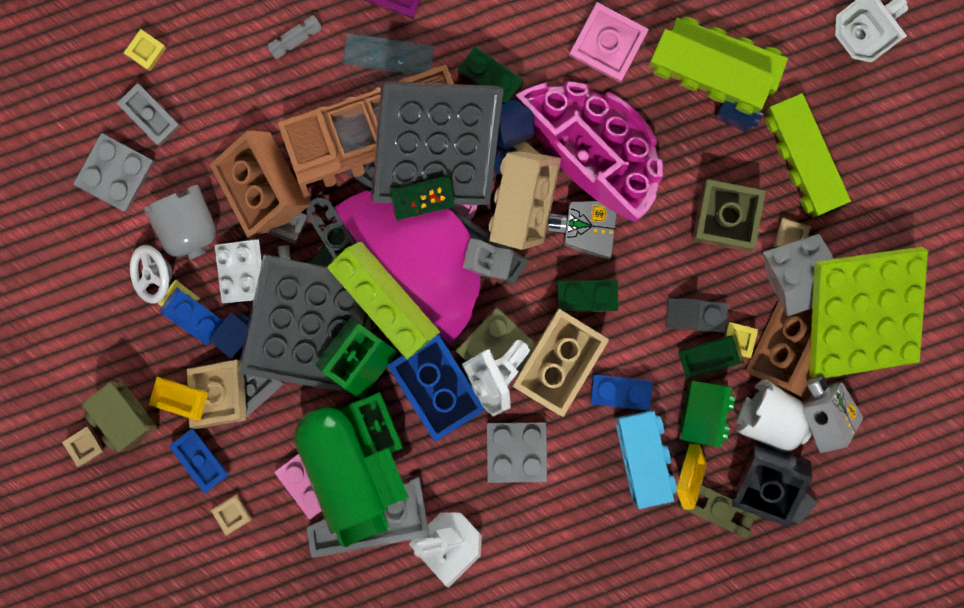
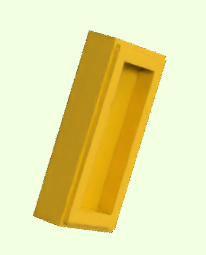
M157 377L148 405L201 421L209 392Z
M689 444L676 489L683 510H694L707 466L699 444Z

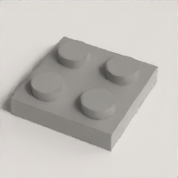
M101 133L73 185L128 213L155 162Z
M546 422L487 423L488 483L547 482Z

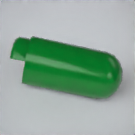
M329 407L311 410L301 418L294 432L295 446L330 533L336 532L340 545L346 548L365 538L387 531L389 524L384 514L388 510L387 506L409 498L389 448L365 457L352 423L344 413Z

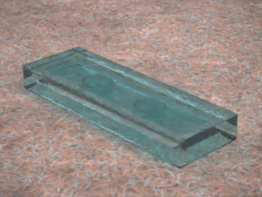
M347 33L343 64L417 75L431 69L434 46Z

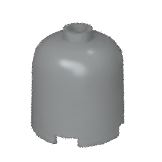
M199 185L189 187L187 191L178 195L174 193L143 208L163 249L171 256L181 257L188 255L191 260L206 253L204 247L212 243L216 236V227Z

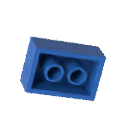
M439 334L409 359L401 356L387 365L434 442L486 410L481 405L472 386Z

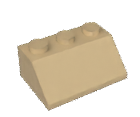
M520 151L506 154L500 167L502 174L501 184L497 188L494 198L495 203H497L495 215L492 216L489 223V232H491L489 241L521 250L544 244L561 163L560 157Z
M557 309L512 387L564 417L609 339L564 311Z

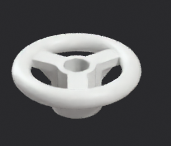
M150 245L138 247L130 260L131 281L140 298L148 303L160 302L166 296L169 282L172 278L170 264L164 260L156 248ZM140 258H141V260H142V265H143L142 277H141V279H140V277H139V261H140ZM152 283L159 286L157 293L154 295L146 291L148 285Z

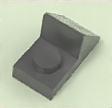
M668 298L665 328L726 333L728 303L707 302L699 299Z

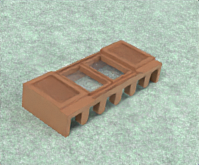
M447 65L398 81L454 84ZM381 87L374 88L369 93L358 97H348L335 105L319 107L310 112L278 122L304 197L309 196L306 184L323 179L326 187L336 184L335 174L351 169L353 176L359 177L365 173L363 165L374 161Z

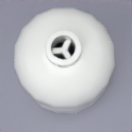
M767 379L761 380L754 387L759 391L753 399L747 397L739 410L736 423L741 426L736 428V431L754 441L784 453L794 450L800 444L804 445L812 434L804 413L805 403Z

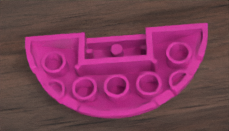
M567 81L563 86L547 87V83L532 86L515 95L514 99L531 109L535 118L533 123L534 133L550 156L561 158L560 167L575 183L608 209L629 220L637 222L647 213L657 197L658 186L663 177V161L658 158L655 148L657 143L655 135L635 109L610 92L602 95L589 90L587 84Z
M371 191L356 194L336 206L334 209L356 242L361 241L436 326L440 331L439 335L449 344L458 337L472 317L476 298L480 292L481 275L463 268L465 253L469 240L472 237L455 213L447 208L397 221L394 217L392 203L373 202L371 200Z

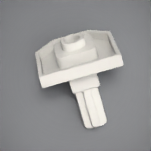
M855 0L836 15L835 36L853 59L873 62L907 36L895 20L907 12L908 2L907 0H892L884 6L880 0Z
M516 340L505 355L494 361L488 349L462 364L481 405L492 416L511 408L507 386L519 372L516 370L530 352L525 342Z
M440 513L428 524L430 537L415 539L409 543L415 551L414 554L420 557L448 588L481 556L482 535L462 513Z

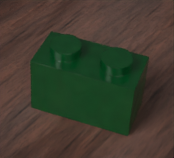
M474 46L458 68V76L470 85L501 86L503 89L502 105L513 100L523 86V79L476 46Z
M618 280L558 281L556 283L557 309L565 313L618 311Z

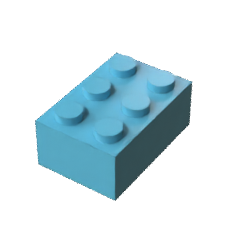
M645 411L614 418L633 505L638 509L674 502L673 494L677 493V486L674 476L668 474L666 464L671 463L668 447L661 443L660 435L664 434L661 416H655L654 411Z

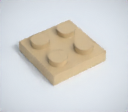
M240 360L187 369L188 386L209 392L201 421L189 418V428L199 429L246 420L244 374L238 372Z

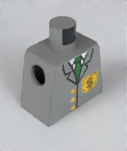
M599 201L570 202L567 215L550 213L548 231L565 233L563 245L565 247L609 259L612 254L617 213L608 209Z
M823 375L816 379L810 378L806 383L811 391V396L804 406V413L820 453L848 447L863 420L861 412L843 383L837 382L828 385Z

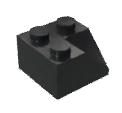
M754 441L732 488V506L789 527L813 478L811 461L788 452L777 451L758 441Z

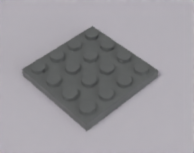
M382 81L371 200L375 203H392L389 189L448 175L451 181L454 204L490 205L503 98L501 86Z
M263 254L238 372L245 375L351 393L323 374L315 364L350 317L368 330L371 328L372 319L326 266Z

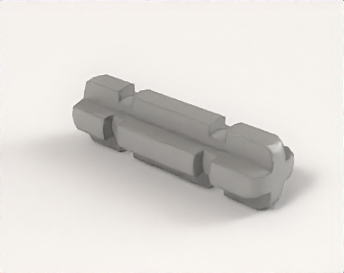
M310 16L304 20L303 25L298 24L281 35L279 41L275 39L267 47L273 57L278 59L286 54L285 51L287 49L290 51L309 38L308 35H314L321 31V24L315 16Z

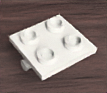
M259 239L215 245L222 303L254 300L262 263ZM290 245L278 246V257L291 259Z

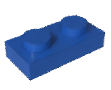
M178 287L159 310L161 314L206 346L210 343L208 339L223 323L220 317Z
M593 375L590 404L650 411L653 381Z
M194 428L169 446L204 494L230 475Z

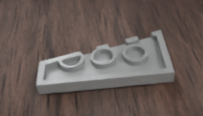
M420 477L404 485L409 498L387 506L388 510L384 512L389 524L387 531L365 538L345 548L340 545L336 532L330 533L325 519L307 527L311 557L317 558L430 537Z

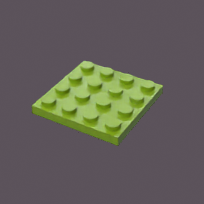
M915 247L815 262L810 377L816 379L823 375L824 378L920 362L927 249Z

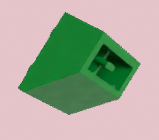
M350 317L316 362L315 366L341 387L363 399L398 351Z
M689 381L678 439L721 448L722 442H727L730 425L726 424L727 413H732L734 408L735 395L731 394L732 388Z
M382 392L339 409L352 423L365 457L389 448L391 453L404 448Z

